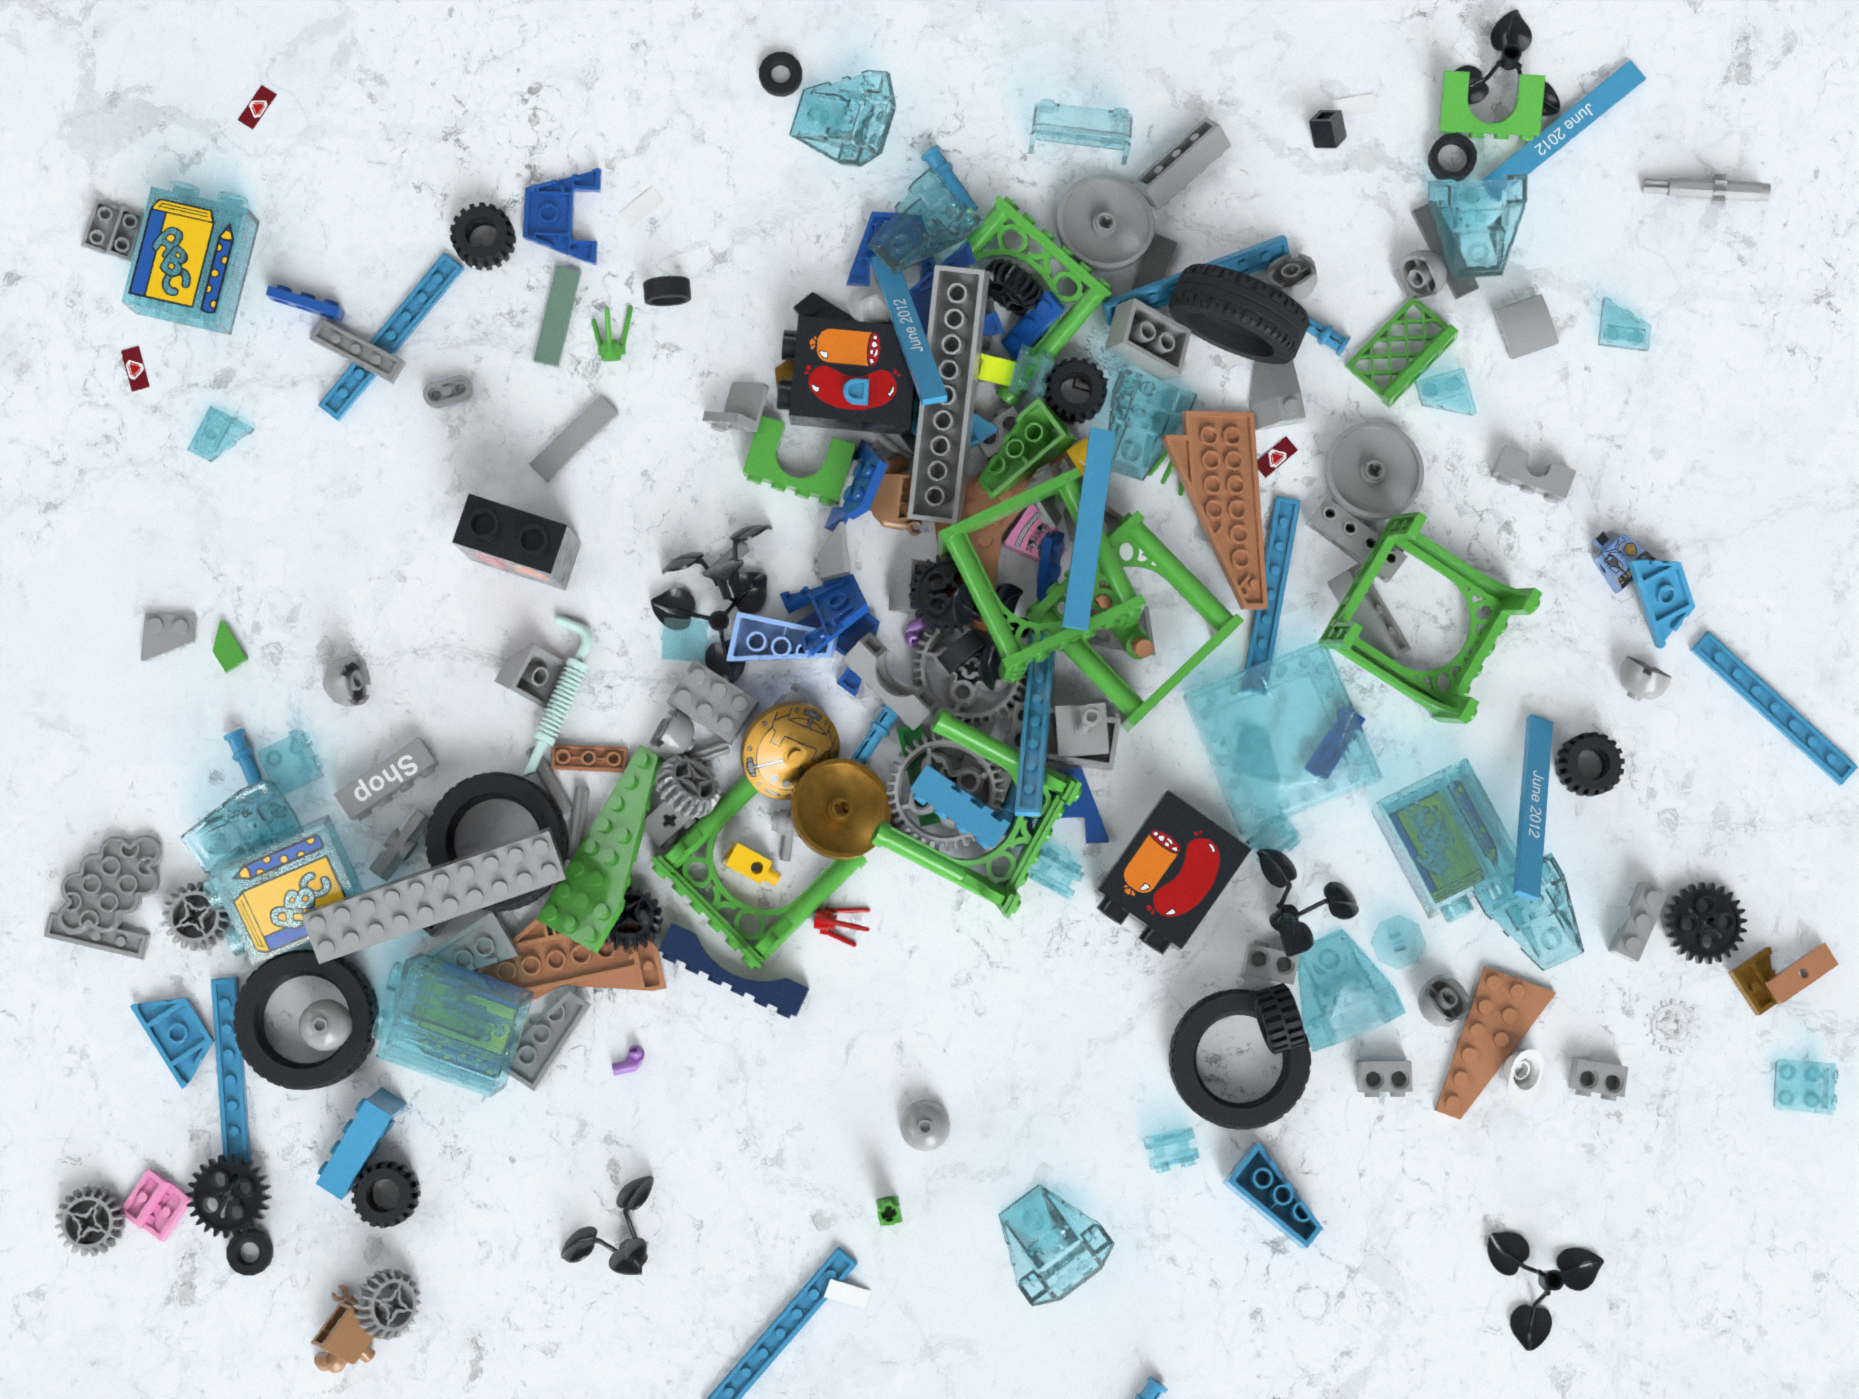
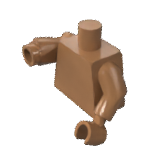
M897 454L887 459L884 458L888 466L869 511L872 512V515L883 527L901 531L907 529L911 535H919L921 531L914 530L911 525H922V520L912 519L910 522H906L910 520L907 519L912 473H897L907 469L908 460L904 456Z
M338 1285V1288L344 1293L342 1297H338L334 1292L331 1293V1298L335 1302L340 1303L310 1342L312 1345L325 1351L317 1353L314 1357V1364L320 1371L338 1373L345 1368L347 1363L354 1365L359 1358L367 1363L375 1355V1350L369 1346L374 1337L364 1333L365 1328L358 1326L361 1319L354 1317L359 1310L354 1308L353 1305L358 1303L359 1300L353 1295H347L348 1289L345 1285Z

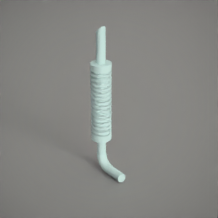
M560 614L557 616L555 623L580 634L582 639L581 645L575 658L568 657L565 663L567 667L563 668L565 672H561L563 676H560V680L557 681V684H559L555 686L557 690H553V693H555L551 695L553 699H549L550 703L547 704L549 708H545L546 713H543L545 717H541L540 727L537 726L538 731H535L532 737L538 742L522 777L535 773L546 746H554L556 741L554 738L558 737L556 733L560 732L559 728H562L560 724L564 723L563 719H566L565 715L568 714L566 710H570L569 705H572L570 701H574L573 696H576L575 692H578L579 682L582 683L583 680L581 678L585 676L583 673L586 674L589 667L584 664V661L592 645L591 631L583 623Z

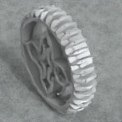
M937 627L933 630L934 633L932 635L925 631L923 635L928 641L926 642L921 639L918 641V644L924 647L923 650H914V653L921 657L920 659H912V663L919 665V668H912V673L920 675V677L913 678V683L921 682V686L924 685L941 702L934 710V716L937 715L941 708L952 712V716L963 722L969 720L970 725L975 727V720H979L980 727H984L985 718H988L990 724L994 723L993 715L995 714L999 720L1003 719L1000 711L1003 709L1008 714L1010 708L1007 705L1009 703L1012 706L1015 705L1016 700L1013 697L1016 696L1020 699L1023 697V694L1017 691L1018 688L1026 689V684L1021 683V680L1011 684L1009 681L1003 683L1002 680H996L995 691L989 690L982 681H977L975 686L969 682L974 681L975 678L980 679L978 671L968 675L967 669L963 667L973 663L975 664L974 669L978 670L977 658H979L980 652L956 670V672L962 673L961 677L964 679L957 681V673H948L937 659L949 646L940 647L934 653L931 652L934 644L945 633L950 631L949 628H946L943 634H940V629ZM978 632L986 642V646H990L992 641L990 635ZM928 660L932 661L933 668L938 674L951 678L948 697L954 708L945 705L931 689L927 677ZM1001 663L999 664L998 677H1000V676H999V670H1000V665H1001ZM1023 674L1022 680H1027V674ZM1007 685L1010 686L1005 697L993 707L980 712L961 711V708L969 707L975 702L980 689L997 692L1004 689ZM961 686L968 688L970 691L969 697L966 699L958 698L955 693L957 688Z
M935 732L931 735L933 740L929 742L927 736L923 735L922 740L924 744L920 745L915 739L913 740V744L916 747L914 750L907 745L905 749L909 754L907 756L903 753L898 754L899 758L903 760L901 764L893 761L892 764L898 767V771L889 770V774L895 776V780L886 781V784L894 785L893 790H886V794H894V799L887 800L889 805L894 803L896 805L895 809L890 810L891 814L898 812L900 817L894 819V822L898 823L903 820L905 824L900 827L901 831L909 827L911 829L908 833L910 836L916 833L919 835L917 839L920 841L922 838L927 839L925 843L930 845L931 841H934V848L938 850L940 843H944L946 851L949 850V843L954 842L955 849H959L958 841L961 840L964 846L967 847L969 846L967 838L971 836L972 840L976 842V836L969 831L967 834H964L953 826L956 822L947 817L944 820L939 817L944 826L957 830V834L939 835L922 829L910 818L907 813L908 809L915 814L926 815L932 813L935 807L929 803L925 807L917 806L915 799L911 797L913 795L912 791L908 793L907 802L903 803L901 787L904 774L912 761L923 752H926L927 755L921 764V771H923L927 764L932 766L933 757L937 763L943 764V767L940 768L941 774L946 776L944 770L947 769L949 776H957V785L973 796L982 790L984 780L988 779L990 793L987 805L993 810L1002 811V807L995 805L996 801H1004V797H997V791H1005V787L997 788V782L1004 781V778L995 777V773H999L1001 768L998 767L993 770L991 765L995 763L992 761L988 762L986 758L950 739H946L942 735V739H937ZM937 747H954L964 750L978 760L984 768V772H980L975 767L970 766L954 771L948 757L943 753L934 752L933 749ZM966 774H971L976 778V785L972 789H967L962 785V778Z

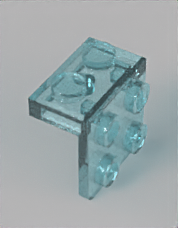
M298 728L288 732L289 737L258 752V757L275 793L279 796H283L324 776L321 770L324 768L322 761L317 754L314 755L311 748L313 742L309 734Z
M1778 1059L1775 1063L1774 1108L1777 1110L1833 1115V1111L1837 1107V1095L1834 1094L1835 1084H1837L1839 1078L1836 1063Z

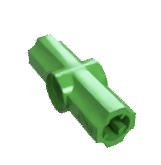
M898 1196L876 1199L880 1226H890L903 1222Z

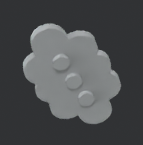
M116 836L105 840L100 846L99 853L85 856L80 862L79 872L67 875L61 884V895L66 901L60 908L57 916L61 929L76 935L85 932L91 927L95 931L105 934L118 928L121 924L122 916L136 914L141 908L142 898L152 896L159 889L160 876L155 867L163 857L161 843L151 836H140L131 843L124 838Z

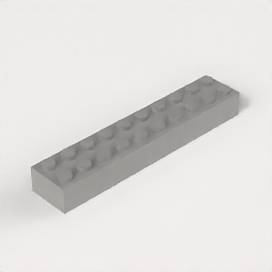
M935 265L927 341L947 392V402L922 405L920 401L907 519L956 524L962 521L990 276V271L942 265Z
M551 827L305 910L301 917L318 963L321 964L565 880L567 872Z

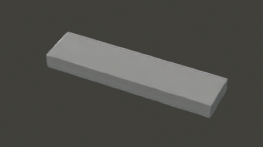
M321 318L309 338L312 342L392 384L395 383L406 364L399 357L324 318Z
M600 395L529 465L548 483L619 413Z
M50 912L44 937L145 960L151 937L149 934L119 927L110 933L104 934L90 927L85 932L75 935L61 929L57 919L58 913Z

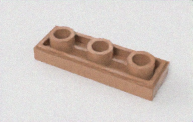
M554 744L552 747L551 770L623 773L628 764V747ZM588 754L593 755V761L590 763L585 761V757Z
M1822 943L1770 978L1765 984L1776 1002L1783 1004L1839 964L1826 943Z

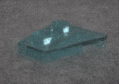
M210 406L187 450L209 462H213L221 456L223 451L231 449L236 445L237 441L247 434L250 435L255 429Z

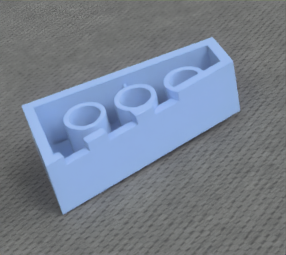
M737 611L726 661L834 658L838 636L812 657L808 658L799 637L817 628Z

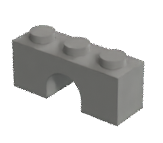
M1505 445L1500 449L1491 477L1497 478L1496 482L1505 486L1513 484L1520 487L1519 490L1526 494L1534 495V493L1544 496L1543 499L1550 503L1556 504L1567 498L1576 470L1552 462L1547 466L1544 476H1533L1526 467L1528 452L1509 445Z
M1639 882L1628 904L1631 907L1628 918L1624 925L1617 929L1608 952L1630 962H1639L1669 892L1650 883Z

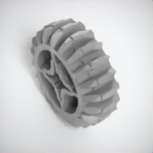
M676 754L668 760L666 759L657 770L654 781L658 785L656 791L661 793L660 799H664L667 802L666 806L674 808V813L679 811L682 817L688 815L691 819L695 817L700 819L711 813L718 804L721 790L718 788L720 783L714 780L715 774L709 772V767L702 765V760L697 762L693 756L688 758L685 754L681 756Z
M198 882L196 888L193 883L187 884V890L180 886L178 888L180 896L175 893L170 894L174 902H165L164 905L169 907L170 910L169 912H162V916L169 917V921H164L162 924L163 926L171 927L166 932L167 936L176 934L172 939L173 943L177 944L181 941V948L186 949L190 944V950L196 951L198 945L201 950H207V942L211 947L216 946L215 938L218 940L224 939L220 931L228 932L230 930L224 923L232 921L231 917H225V913L231 912L232 908L223 907L228 902V898L219 899L222 894L221 890H216L213 893V885H208L205 888L204 883ZM200 895L207 898L212 904L199 907L196 902H193L191 897ZM183 905L186 910V914L184 918L179 921V912ZM195 912L201 913L198 917L199 921H192L196 916ZM216 913L215 923L212 929L209 930L211 928L209 917ZM195 926L198 931L202 932L203 936L199 938L191 937L183 929Z
M87 1186L83 1188L82 1192L79 1189L74 1190L73 1196L68 1195L65 1197L67 1204L59 1205V1209L64 1213L55 1215L56 1219L61 1220L60 1224L55 1225V1229L62 1228L63 1233H60L57 1238L62 1239L66 1237L67 1240L63 1246L69 1247L73 1244L72 1253H77L81 1249V1256H87L89 1251L92 1256H97L99 1251L101 1253L108 1252V1246L115 1247L117 1245L114 1238H122L123 1235L117 1230L126 1228V1224L120 1223V1219L126 1218V1215L119 1214L118 1210L124 1206L123 1204H114L118 1199L116 1195L108 1198L110 1190L106 1189L101 1193L99 1186L94 1187L92 1191ZM85 1200L96 1202L88 1212L76 1209ZM104 1209L108 1214L109 1223L103 1219ZM92 1216L94 1218L92 1221H95V1224L89 1226L87 1224L89 1223L87 1222V1217ZM73 1220H75L79 1226L77 1233L75 1232L73 1227ZM93 1231L105 1233L104 1237L98 1242L85 1241L87 1236H90Z
M384 1269L383 1271L374 1272L373 1276L365 1277L367 1284L362 1283L359 1285L362 1292L355 1294L359 1301L353 1305L354 1308L359 1310L354 1317L361 1319L358 1326L365 1328L364 1333L372 1335L375 1339L383 1338L384 1340H390L393 1337H401L402 1332H409L408 1324H416L413 1317L420 1314L416 1310V1306L422 1303L420 1300H416V1297L421 1292L414 1290L417 1283L410 1281L411 1276L403 1274L400 1270ZM382 1301L388 1302L393 1307H387V1304L382 1303Z

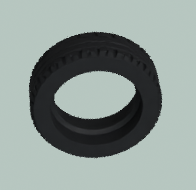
M1192 264L1185 268L1168 303L1173 319L1192 330L1191 333L1235 355L1263 363L1286 364L1293 360L1309 327V318L1305 309L1284 292L1250 275L1212 264Z
M490 772L466 778L443 795L442 800H439L433 809V815L429 818L425 846L427 847L428 863L431 867L457 859L454 839L460 820L472 807L491 799H506L516 802L533 816L539 830L551 827L565 865L568 849V831L563 814L545 790L521 776L504 772ZM553 884L486 906L480 910L502 912L522 908L542 897L551 889Z
M293 950L276 955L274 958L265 961L257 970L251 973L246 980V984L242 986L238 994V1001L235 1003L233 1014L235 1016L233 1029L236 1034L235 1040L239 1051H242L243 1058L249 1066L253 1067L254 1072L276 1086L292 1090H312L336 1084L353 1074L365 1062L367 1055L371 1053L375 1044L380 1014L374 989H371L369 980L360 972V969L343 957L319 964L314 950ZM300 976L320 977L335 985L345 997L352 1018V1032L344 1044L328 1058L315 1063H298L283 1057L272 1047L264 1029V1012L273 992L286 981Z
M1223 990L1196 1002L1178 1022L1169 1047L1170 1074L1181 1099L1193 1112L1203 1119L1228 1129H1256L1267 1126L1269 1123L1282 1118L1285 1113H1288L1296 1105L1297 1100L1301 1098L1311 1071L1310 1045L1305 1034L1304 1045L1282 1052L1283 1063L1280 1076L1272 1089L1262 1097L1250 1102L1234 1103L1217 1097L1205 1086L1198 1073L1196 1063L1199 1042L1207 1029L1223 1018L1234 1015L1256 1018L1252 1002L1253 992L1256 991Z

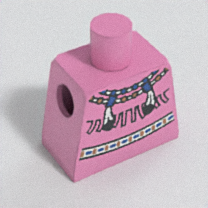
M1031 505L1020 518L1004 542L1003 547L1040 563L1043 537L1060 530L1057 527L1051 529L1049 525L1045 526L1040 519V511L1034 505Z

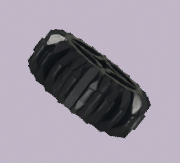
M994 259L985 267L984 270L990 271L987 295L994 302H997L1000 307L1002 306L1007 311H1012L1015 315L1019 314L1021 316H1024L1027 312L1029 313V310L1037 308L1038 299L1044 293L1043 287L1025 268L1022 269L1018 264H1013L1010 260L1005 261L1004 259Z
M630 884L628 890L625 891L624 900L626 901L625 903H630L631 905H624V909L616 921V926L612 928L605 940L606 946L613 942L615 951L619 946H623V950L626 953L629 947H633V950L636 952L638 951L639 944L646 948L648 946L647 940L654 942L655 934L660 933L661 927L659 925L662 924L663 918L660 916L662 914L661 907H656L658 900L657 898L651 899L650 891L643 895V888L641 886L637 891H633V886ZM642 909L649 918L647 925L643 924L642 919L639 917Z

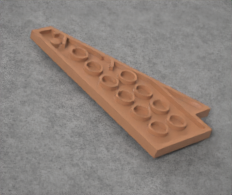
M1184 411L1181 413L1183 435H1164L1161 437L1163 445L1240 609L1265 610L1268 608L1254 412Z

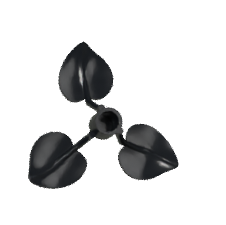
M1517 9L1503 16L1492 29L1490 35L1491 45L1495 50L1501 51V55L1485 77L1482 78V72L1470 65H1465L1455 70L1470 72L1468 104L1479 103L1487 97L1489 88L1485 82L1491 78L1499 67H1502L1504 70L1517 69V74H1522V64L1519 61L1522 52L1532 42V33ZM1546 81L1542 117L1555 115L1560 111L1559 98L1552 86Z
M752 525L733 533L730 536V540H733V560L722 565L709 568L702 559L704 556L702 552H692L672 560L662 570V574L683 570L694 564H701L705 569L702 573L703 576L712 578L715 586H719L723 600L735 598L742 594L737 579L740 578L738 569L744 565L743 560H738V544L741 541H746L759 535L766 529L772 530V526Z
M759 572L739 574L740 578L737 580L742 594L728 599L732 603L724 612L714 611L710 616L692 612L695 608V600L691 593L685 589L673 588L651 600L652 610L658 620L666 627L673 630L686 629L690 625L691 617L708 620L709 626L713 630L719 631L721 643H713L707 648L705 663L710 670L731 684H734L741 676L746 661H726L731 639L725 642L724 630L729 625L728 614L735 606L742 613L752 614L759 611L767 597V575Z
M965 582L958 585L952 600V615L954 620L960 625L968 624L970 614L981 617L979 612L973 610L975 602ZM1002 583L995 592L1003 605L1014 614L1018 600L1024 591L1016 585ZM1019 617V618H1022V619H1024V620H1026V621H1030V620H1029L1028 618H1026V617ZM1010 623L1011 627L1014 628L1012 633L1015 635L1016 630L1020 626L1018 623ZM1030 628L1022 632L1021 638L1028 637ZM991 641L990 646H984L981 649L977 663L980 679L992 691H995L994 688L1000 664V656L994 641Z
M1261 849L1256 852L1260 860L1262 872L1268 882L1278 888L1286 886L1280 902L1276 904L1278 910L1270 915L1269 922L1276 931H1279L1287 958L1308 951L1314 944L1313 934L1307 924L1299 921L1300 916L1324 904H1328L1329 911L1334 917L1342 920L1351 919L1359 912L1356 899L1349 889L1339 882H1329L1323 890L1326 899L1299 912L1294 905L1284 904L1292 888L1290 881L1297 878L1294 864L1286 855L1273 849Z
M646 1176L629 1182L621 1189L617 1196L616 1204L619 1208H624L623 1214L633 1239H626L621 1242L618 1250L604 1240L596 1238L598 1230L595 1227H583L574 1232L566 1241L560 1258L569 1263L580 1262L590 1255L594 1249V1244L598 1243L614 1252L609 1259V1268L612 1271L624 1275H642V1266L648 1259L646 1253L647 1243L643 1238L637 1237L629 1216V1210H637L645 1203L651 1192L654 1177Z
M1514 1232L1491 1233L1488 1237V1257L1492 1266L1499 1273L1512 1276L1517 1273L1520 1266L1524 1270L1537 1274L1538 1284L1544 1290L1533 1302L1532 1307L1520 1305L1510 1316V1328L1513 1335L1526 1351H1532L1545 1341L1552 1327L1550 1312L1544 1308H1537L1539 1303L1546 1296H1549L1551 1291L1560 1290L1563 1285L1574 1291L1587 1289L1594 1282L1604 1260L1589 1250L1568 1248L1560 1252L1556 1258V1265L1560 1271H1542L1523 1263L1528 1259L1530 1249L1526 1239Z

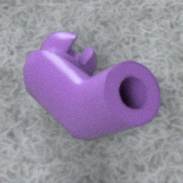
M923 617L910 621L907 625L904 641L911 647L918 645L922 630L930 627V622L924 626L922 625L921 620Z
M632 1045L629 1048L625 1061L612 1063L614 1076L638 1070L645 1054L639 1045Z

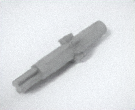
M1714 174L1712 180L1644 178L1642 193L1710 199L1711 205L1723 206L1725 200L1769 201L1771 184L1726 180V174Z

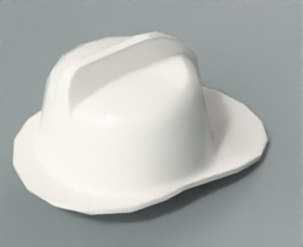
M859 288L849 295L847 310L856 321L893 324L881 292L872 288Z
M1535 1049L1514 1052L1506 1060L1503 1067V1074L1508 1082V1099L1518 1109H1527L1532 1106L1539 1093L1544 1070V1059L1541 1053Z

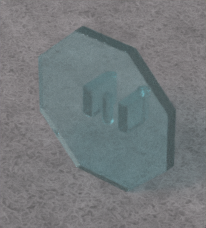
M1400 915L1379 922L1371 940L1378 961L1397 970L1417 963L1426 943L1419 924Z

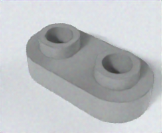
M457 375L429 383L424 388L423 398L430 407L442 408L468 400L472 396L474 388L467 377ZM459 386H465L463 393L457 392ZM436 392L441 393V398L438 400L433 399V395Z

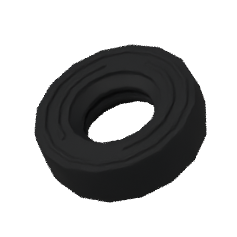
M775 52L769 54L762 61L759 67V80L762 87L769 94L776 97H786L793 94L799 88L802 82L803 71L799 61L793 55L786 52ZM777 66H785L790 71V77L784 83H777L771 77L772 70Z
M250 1229V1232L245 1234L241 1231L239 1237L235 1238L233 1236L229 1241L226 1249V1258L229 1266L236 1273L244 1276H254L263 1272L270 1265L273 1258V1245L270 1238L264 1232ZM247 1242H252L259 1248V1257L254 1262H246L240 1255L242 1246Z

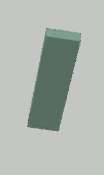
M556 265L535 352V363L559 368L581 277L580 270Z

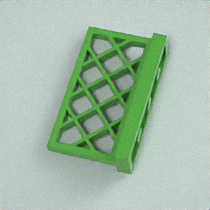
M1415 296L1345 366V368L1382 399V403L1388 408L1451 346L1458 336V330L1453 325H1447L1422 302L1414 300ZM1414 305L1421 311L1422 319H1407V311ZM1435 323L1441 330L1437 335H1425V324ZM1422 324V336H1408L1407 325ZM1393 325H1404L1405 336L1390 337V328ZM1423 340V349L1420 352H1408V341ZM1405 341V353L1391 354L1390 342ZM1377 342H1387L1388 354H1373V346ZM1391 358H1406V366L1402 370H1391ZM1370 359L1371 371L1360 372L1354 366L1359 360ZM1373 359H1388V370L1374 371ZM1389 375V384L1383 390L1374 384V376Z

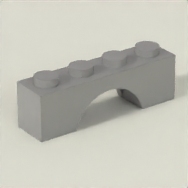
M869 632L858 641L842 660L848 665L850 670L855 672L866 683L868 688L873 690L884 701L886 706L891 708L901 718L903 723L914 731L941 702L924 685L910 688L896 682L886 666L888 649Z

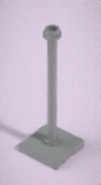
M1106 703L1054 707L1058 757L1109 754Z

